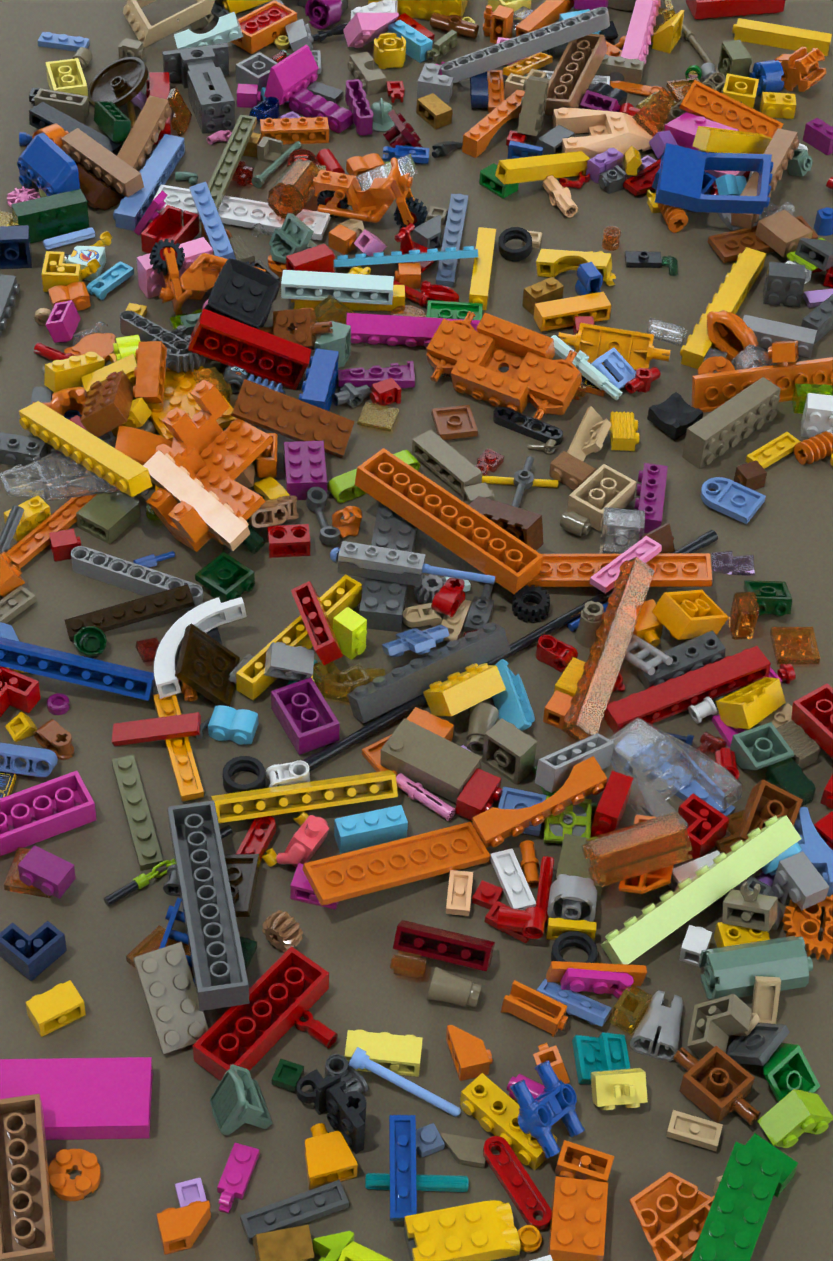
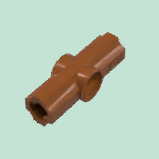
M434 12L430 19L431 27L445 30L447 33L454 30L457 32V36L463 35L475 39L479 31L478 24L464 21L459 15L446 16Z

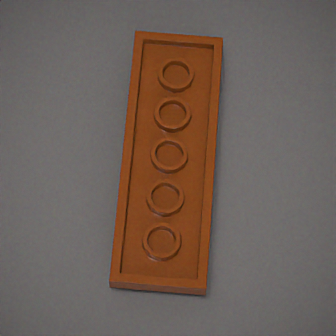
M802 216L795 217L813 231L811 239H818V235ZM753 226L752 229L744 228L708 237L709 245L723 263L737 260L739 253H743L746 247L763 253L775 251L755 235L757 226Z
M244 379L231 414L235 418L295 441H324V451L339 458L344 456L355 422L247 379Z

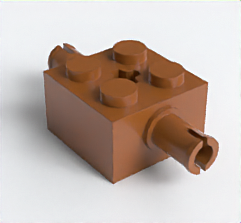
M310 308L273 311V326L259 327V330L315 350L316 334L332 333L333 329L330 327H333L331 321L316 323V313Z
M715 1046L700 1061L684 1047L676 1052L673 1060L688 1071L683 1075L679 1091L713 1121L719 1123L733 1111L745 1119L749 1125L757 1121L761 1112L744 1100L751 1092L755 1077L718 1046Z

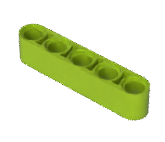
M409 450L393 454L419 471L421 465ZM357 469L336 476L328 482V491L339 503H344L367 494L355 486Z

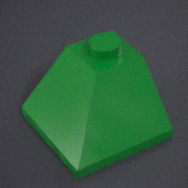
M781 1043L771 1055L769 1061L764 1064V1076L778 1102L793 1089L814 1093L821 1087L800 1045Z

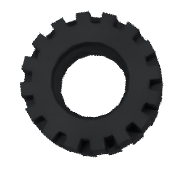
M525 585L524 588H521L513 595L512 611L514 616H517V619H524L523 622L525 623L527 621L534 623V621L541 622V619L544 620L546 615L548 616L550 595L547 594L545 589L542 591V587L538 586L536 588L535 585H531V587ZM526 602H533V603H536L537 605H536V606H530V605H526L525 603H526Z

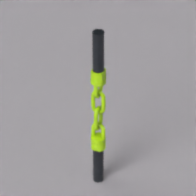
M229 825L220 829L221 839L233 833ZM175 859L159 863L147 875L144 873L140 874L132 882L106 896L104 902L107 906H110L133 891L149 885V880L154 877L160 878L167 874V870L159 874V871L156 869L163 865L167 868L175 865Z

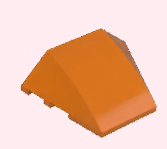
M120 425L115 449L139 464L144 465L155 454L158 445L165 444L172 448L173 442L141 429Z
M671 1172L666 1173L632 1197L630 1204L657 1261H691L715 1195L711 1197L699 1191L698 1186Z

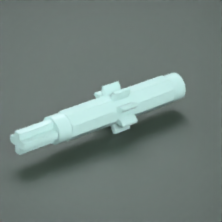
M553 335L551 338L554 339L555 353L562 359H566L569 351L573 349L556 335ZM580 350L572 362L573 365L596 387L604 390L613 399L618 400L623 392L615 387L604 374L587 361L589 356Z

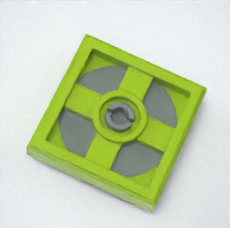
M585 799L582 803L575 806L571 804L565 807L561 814L546 817L544 821V842L563 844L564 834L590 838L592 799Z

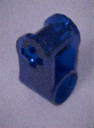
M276 97L266 98L251 109L249 116L257 117L258 122H260V119L266 118L277 119L280 116L279 99Z

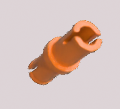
M526 840L519 845L522 856L520 865L522 870H524L529 888H536L539 885V860L535 855L534 842Z

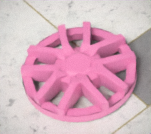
M22 186V189L15 188L14 191L7 194V203L11 207L12 203L40 198L39 192H36V189H27Z

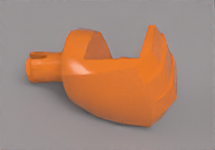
M84 387L66 388L53 393L51 402L41 403L62 416L68 410H77L82 415L88 394Z

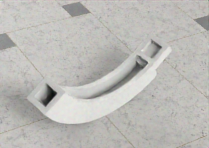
M218 597L198 605L179 618L166 632L159 644L154 661V677L160 699L181 693L179 679L175 677V672L186 627L192 623L206 633L220 625L247 617L242 597L223 603L220 602Z

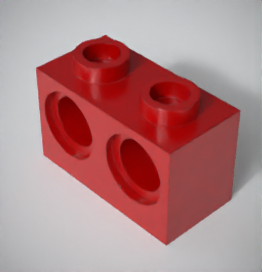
M309 524L267 527L269 558L310 556Z

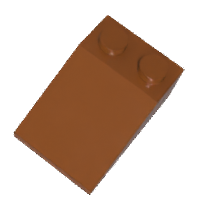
M762 779L751 790L745 806L739 838L746 841L749 838L747 836L748 833L758 827L761 830L766 826L764 822L775 815L777 818L787 815L794 826L803 799Z

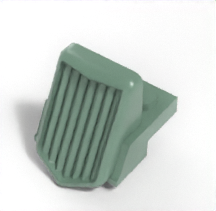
M292 213L287 214L281 229L275 228L269 245L271 246L270 252L273 261L286 264V256L317 246L311 240L314 231Z
M232 1064L210 1098L213 1117L221 1134L228 1136L245 1123L263 1129L268 1128L273 1123L257 1080L251 1078L248 1069Z

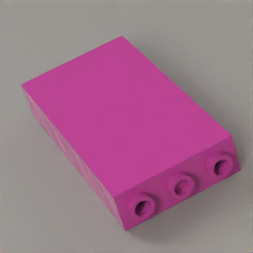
M152 1057L0 1059V1099L40 1094L43 1103L46 1140L150 1138Z

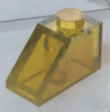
M331 295L314 308L317 322L334 321L346 324L347 313H354Z

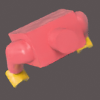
M299 811L301 815L293 819L300 828L292 837L285 852L278 853L277 855L273 848L266 851L267 855L262 856L263 860L269 867L278 863L292 864L297 868L298 863H307L327 837L330 829L327 821L321 817L309 816L305 811Z

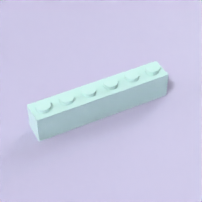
M283 270L281 298L392 305L394 276Z

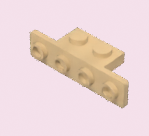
M592 406L587 408L567 453L584 462L586 455L600 451L605 438L609 434L608 431L611 426L609 420H603Z

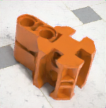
M801 47L792 54H781L774 59L775 61L778 60L782 65L784 76H781V81H784V87L787 91H793V88L798 85L799 92H804L826 75V68L819 67L818 61H825V58L818 48H812V51L807 54V48Z

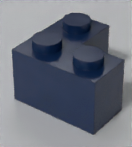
M49 921L45 922L30 936L13 922L0 932V957L30 981L35 979L67 951L65 934Z

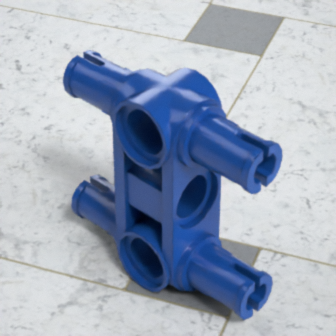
M547 1060L535 1067L545 1087L544 1092L538 1097L533 1098L525 1080L510 1086V1089L520 1106L518 1124L521 1130L536 1138L545 1153V1157L549 1158L561 1151L551 1132V1126L560 1118L565 1124L570 1137L582 1133L585 1129L574 1110L577 1102L575 1090L570 1084H565L562 1080L558 1079L550 1065V1061Z

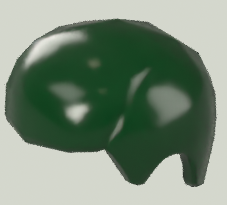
M82 627L74 635V648L81 656L92 659L96 658L107 647L106 635L97 627Z

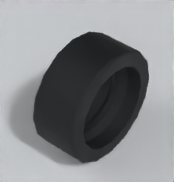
M511 227L504 230L499 236V252L501 256L509 261L526 259L532 252V237L530 233L520 227ZM513 239H519L525 242L526 245L519 249H510L505 246V243Z
M239 756L231 759L224 766L223 787L228 794L265 788V768L258 759L251 756ZM240 771H249L258 776L257 780L249 784H238L231 780V776Z
M568 931L560 934L555 939L551 951V961L567 962L561 957L560 951L563 948L575 946L583 949L588 954V960L584 963H596L598 955L597 945L587 934L578 931Z

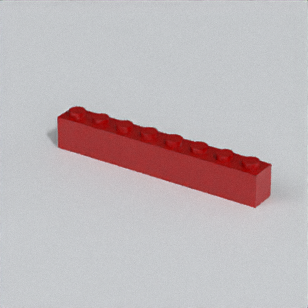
M758 646L744 649L740 653L727 656L720 661L709 663L702 668L689 671L682 676L671 678L664 683L651 686L644 691L633 693L626 698L609 703L605 706L604 720L618 738L688 710L690 705L695 706L703 702L705 697H710L713 700L748 686L764 677H769L771 663Z

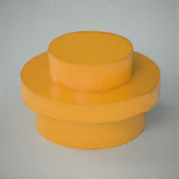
M525 1225L518 1230L520 1249L522 1251L534 1252L541 1246L542 1235L536 1227Z

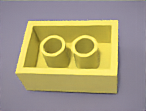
M78 58L45 62L50 90L88 96L87 83Z

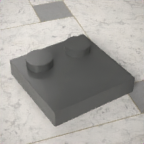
M758 1023L748 1036H737L726 1049V1054L740 1064L763 1066L769 1061L771 1055L790 1031L784 1024Z

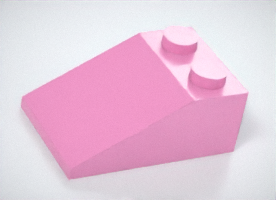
M356 13L343 29L348 47L360 48L379 37L380 34L388 30V25L394 23L399 13Z

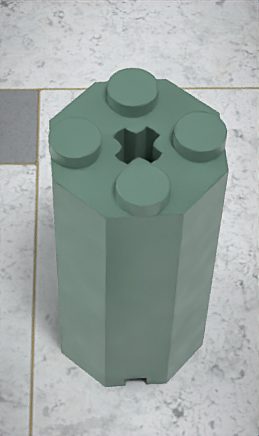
M789 936L701 950L699 968L704 967V974H701L700 977L706 997L714 1000L731 994H735L738 998L752 996L755 976L780 977V991L806 987L809 983V971L813 970V962L810 956L807 957L803 937Z

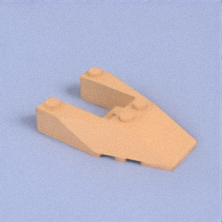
M579 108L553 109V128L561 125L575 134L589 133V136L563 138L562 153L583 151L591 159L597 154L607 151L609 148H615L623 155L631 145L637 150L642 149V152L652 149L649 141L657 133L654 123L622 112Z

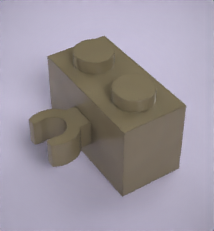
M746 881L741 886L740 891L731 889L723 901V923L769 932L777 920L778 897L759 894L761 890L760 884H756L754 890L750 891L747 888L748 883Z

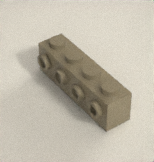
M431 429L412 440V454L462 497L463 487L482 483L481 470L470 463L466 457L458 453Z

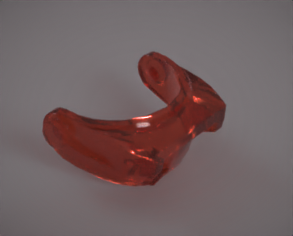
M295 149L289 155L287 171L291 172V167L294 164L300 162L310 163L315 166L316 170L320 169L317 157L309 150Z

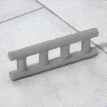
M623 627L618 630L619 635L611 640L607 637L601 639L602 645L649 675H653L655 673L654 667L661 663L666 665L673 663V658ZM626 640L630 641V643L623 647L619 646V644ZM637 648L643 649L634 655L630 653ZM650 655L655 657L647 662L643 661L644 658Z

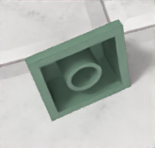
M772 722L733 735L730 750L735 752L736 763L743 769L758 770L794 757V752Z

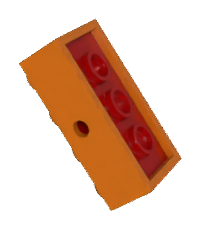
M274 0L239 18L238 21L243 37L230 42L253 54L275 42L277 37L281 35L286 36L285 26L297 21V12Z

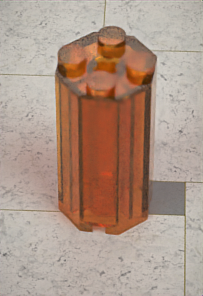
M295 160L286 168L269 190L268 205L277 216L283 219L286 218L288 213L296 216L315 194V188L312 186L313 179L317 177L320 170L313 161Z
M672 812L585 839L586 844L582 845V851L585 858L590 860L591 867L588 868L591 879L603 887L692 859V854L687 853L692 851L687 829L684 823L679 824L677 819L681 818L680 814Z

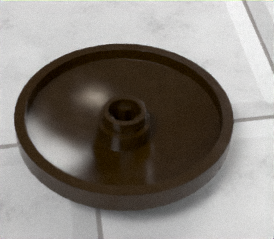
M125 57L110 63L90 83L88 88L90 103L94 108L95 101L113 102L117 107L128 103L146 84L148 79L147 66L137 57Z

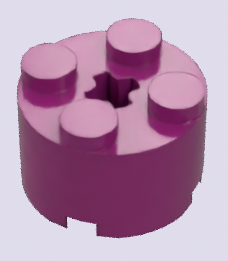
M308 0L305 5L306 17L309 16V23L316 29H324L339 22L342 14L341 0Z

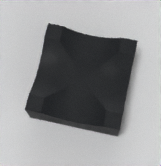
M675 392L664 402L649 407L647 419L671 438L676 439L685 434L687 428L702 419L703 411L687 404L682 396Z

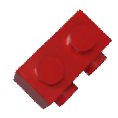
M477 768L456 799L455 813L473 821V817L491 809L493 802L500 799L503 791L500 788L501 778Z

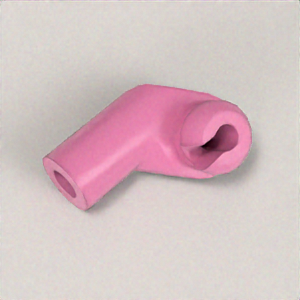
M220 130L208 136L206 140L210 145L217 141L228 142L232 132Z

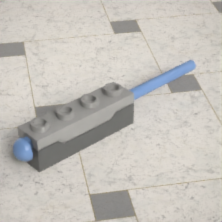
M342 541L341 548H333L330 552V559L334 563L338 562V573L418 587H421L424 573L489 584L495 583V576L425 564L426 554Z

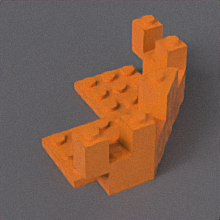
M203 380L190 392L201 410L192 419L185 411L177 407L170 410L167 416L162 419V422L174 436L172 448L161 444L156 447V452L159 450L164 455L166 453L175 460L174 464L178 467L183 466L190 473L189 476L193 480L197 478L204 485V489L208 493L210 491L215 493L222 505L226 503L233 509L235 516L238 518L241 516L247 521L266 501L261 495L234 480L274 440L271 435L239 418L231 422L229 427L223 431L216 420L230 406L215 385ZM160 487L146 501L173 537L195 552H198L211 538L222 545L224 544L209 531L210 528L193 506L183 500L178 503L174 496Z

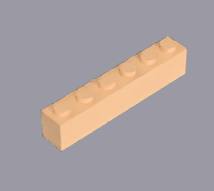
M158 450L143 465L148 468L151 481L159 488L161 487L170 492L178 503L183 500L193 506L210 528L209 531L234 551L250 535L248 522L241 516L239 518L235 516L233 509L226 503L222 505L215 493L212 491L208 493L204 489V485L197 478L193 480L189 476L190 473L183 466L178 467L174 464L175 460L166 453L164 455Z

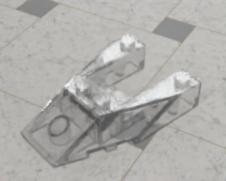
M112 431L98 437L115 448L116 438ZM54 448L51 449V454L40 458V455L34 457L33 462L22 467V464H19L0 473L6 493L11 496L28 498L40 496L44 500H61L120 491L117 487L110 485L106 480L99 478L95 473L88 471L84 466L77 464L73 459L66 457L62 452Z
M636 718L608 738L614 742L611 764L615 772L634 778L628 803L639 815L659 817L678 844L682 840L683 832L688 828V823L666 800L693 780H696L723 810L742 798L741 783L726 768L698 749L640 718Z

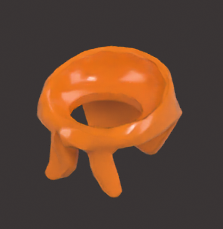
M347 506L332 515V527L340 530L342 538H345L347 535H358L362 520L361 509L357 506Z

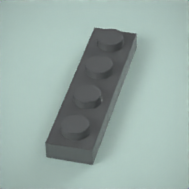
M340 1180L242 1214L240 1215V1221L248 1242L252 1243V1238L256 1234L299 1226L348 1208L349 1201Z

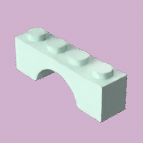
M232 12L219 17L217 25L207 33L196 34L187 29L174 34L177 49L228 43L243 37L236 14Z

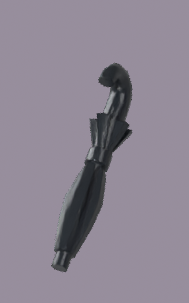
M348 23L340 24L331 30L317 31V34L312 35L314 41L320 40L322 42L326 37L344 34L343 29Z

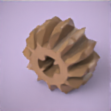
M278 910L267 917L262 924V932L266 935L265 939L269 940L271 946L274 945L278 951L286 952L291 946L295 948L303 939V931L299 928L300 924L288 912Z

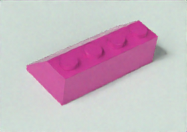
M304 45L271 67L264 94L266 98L282 105L289 101L293 94L300 89H306L317 80L318 66L308 45Z

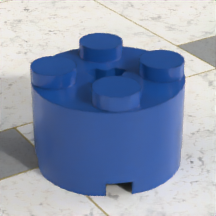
M778 60L754 63L749 77L759 79L757 96L762 95V92L777 93L783 89L784 81H781V76H784V71Z

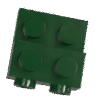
M223 552L197 572L195 580L211 590V597H219L220 602L223 603L240 598L241 594L245 591L250 592L255 586V572Z
M744 580L743 588L747 596L746 606L749 613L754 615L773 614L776 616L791 614L792 597L785 581Z

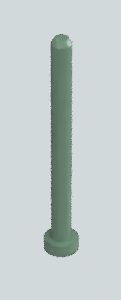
M296 141L260 175H255L252 178V184L256 188L262 187L264 180L301 147V142Z

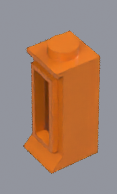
M516 980L512 983L510 995H505L501 1013L508 1012L552 1034V1037L555 1036L558 1029L563 1030L568 1021V1017L565 1016L567 1005Z

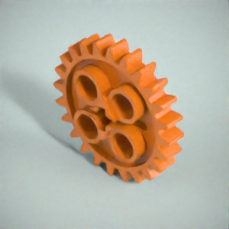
M833 894L831 897L826 896L824 901L803 910L799 908L797 903L790 900L789 906L785 908L782 919L784 923L782 929L787 931L785 937L802 936L805 942V950H807V957L815 953L817 960H819L821 955H824L826 960H829L830 955H833ZM821 909H824L825 912H824V919H823V924H822L823 932H822V935H821V941H819V940H818V933H819L820 924H821V921H820L821 912H822Z

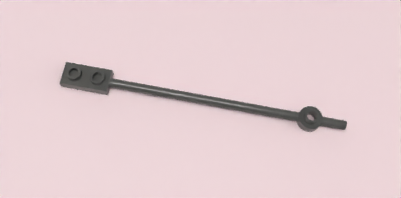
M531 456L526 458L523 470H518L514 474L513 482L517 488L511 506L519 508L524 490L529 489L533 485L534 475L530 471L534 458ZM485 583L481 597L474 596L463 632L477 631L489 622L494 607V600L489 599L494 584Z

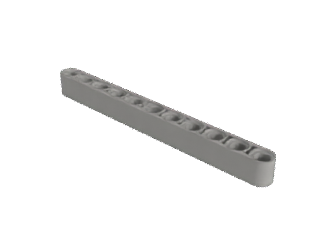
M599 7L445 62L441 65L442 75L453 77V83L601 31L610 26L608 9L606 7Z

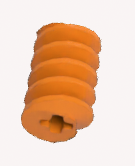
M658 203V208L669 230L673 233L681 231L688 223V216L684 209Z
M825 431L802 442H798L794 447L797 461L801 465L805 463L812 464L815 461H819V459H824L826 456H831L833 453V434Z

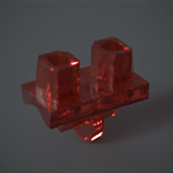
M240 161L232 180L237 181L241 186L252 185L254 168L246 166L245 161Z

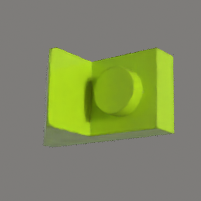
M345 1231L314 1238L313 1251L321 1256L319 1261H339L342 1250L354 1241V1233Z

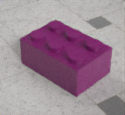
M324 441L284 442L286 491L289 495L296 496L297 500H306L307 492L312 487H320L327 493Z
M311 677L271 691V709L299 755L339 741L340 723Z

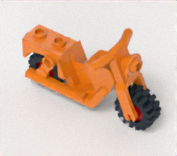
M391 158L392 168L388 177L374 178L370 188L365 191H361L362 189L356 175L320 170L317 177L313 179L312 186L315 188V196L320 193L317 199V211L329 213L330 217L334 215L335 218L340 216L377 223L382 219L395 198L397 207L394 212V221H397V225L401 224L400 228L406 227L409 223L417 227L425 223L428 211H426L427 207L423 206L424 203L422 201L418 203L419 199L417 198L414 200L410 190L413 177H410V173L401 176L396 158Z
M165 239L164 242L159 240L152 248L149 257L151 259L150 265H153L152 268L154 270L158 269L157 273L163 272L166 287L161 288L159 298L162 299V303L172 300L175 315L177 318H180V316H183L181 310L183 303L187 299L201 300L207 290L213 288L228 259L202 253L179 278V270L185 260L183 247L179 248V243L175 245L174 240H171V242H168V239ZM259 265L256 267V268H258V269H260V270L266 272V270H265V269H261V267H260Z

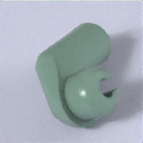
M187 171L175 172V181L189 180L190 185L198 183L197 179L199 177L196 173Z

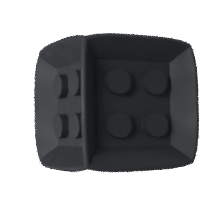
M229 258L213 286L208 304L204 309L259 329V327H264L272 303L277 297L280 282L272 275L252 265Z

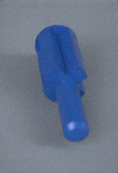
M171 551L158 556L151 554L135 559L133 563L151 568L157 566V562L175 557V552Z

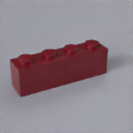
M401 920L397 925L393 949L487 971L491 965L495 942Z

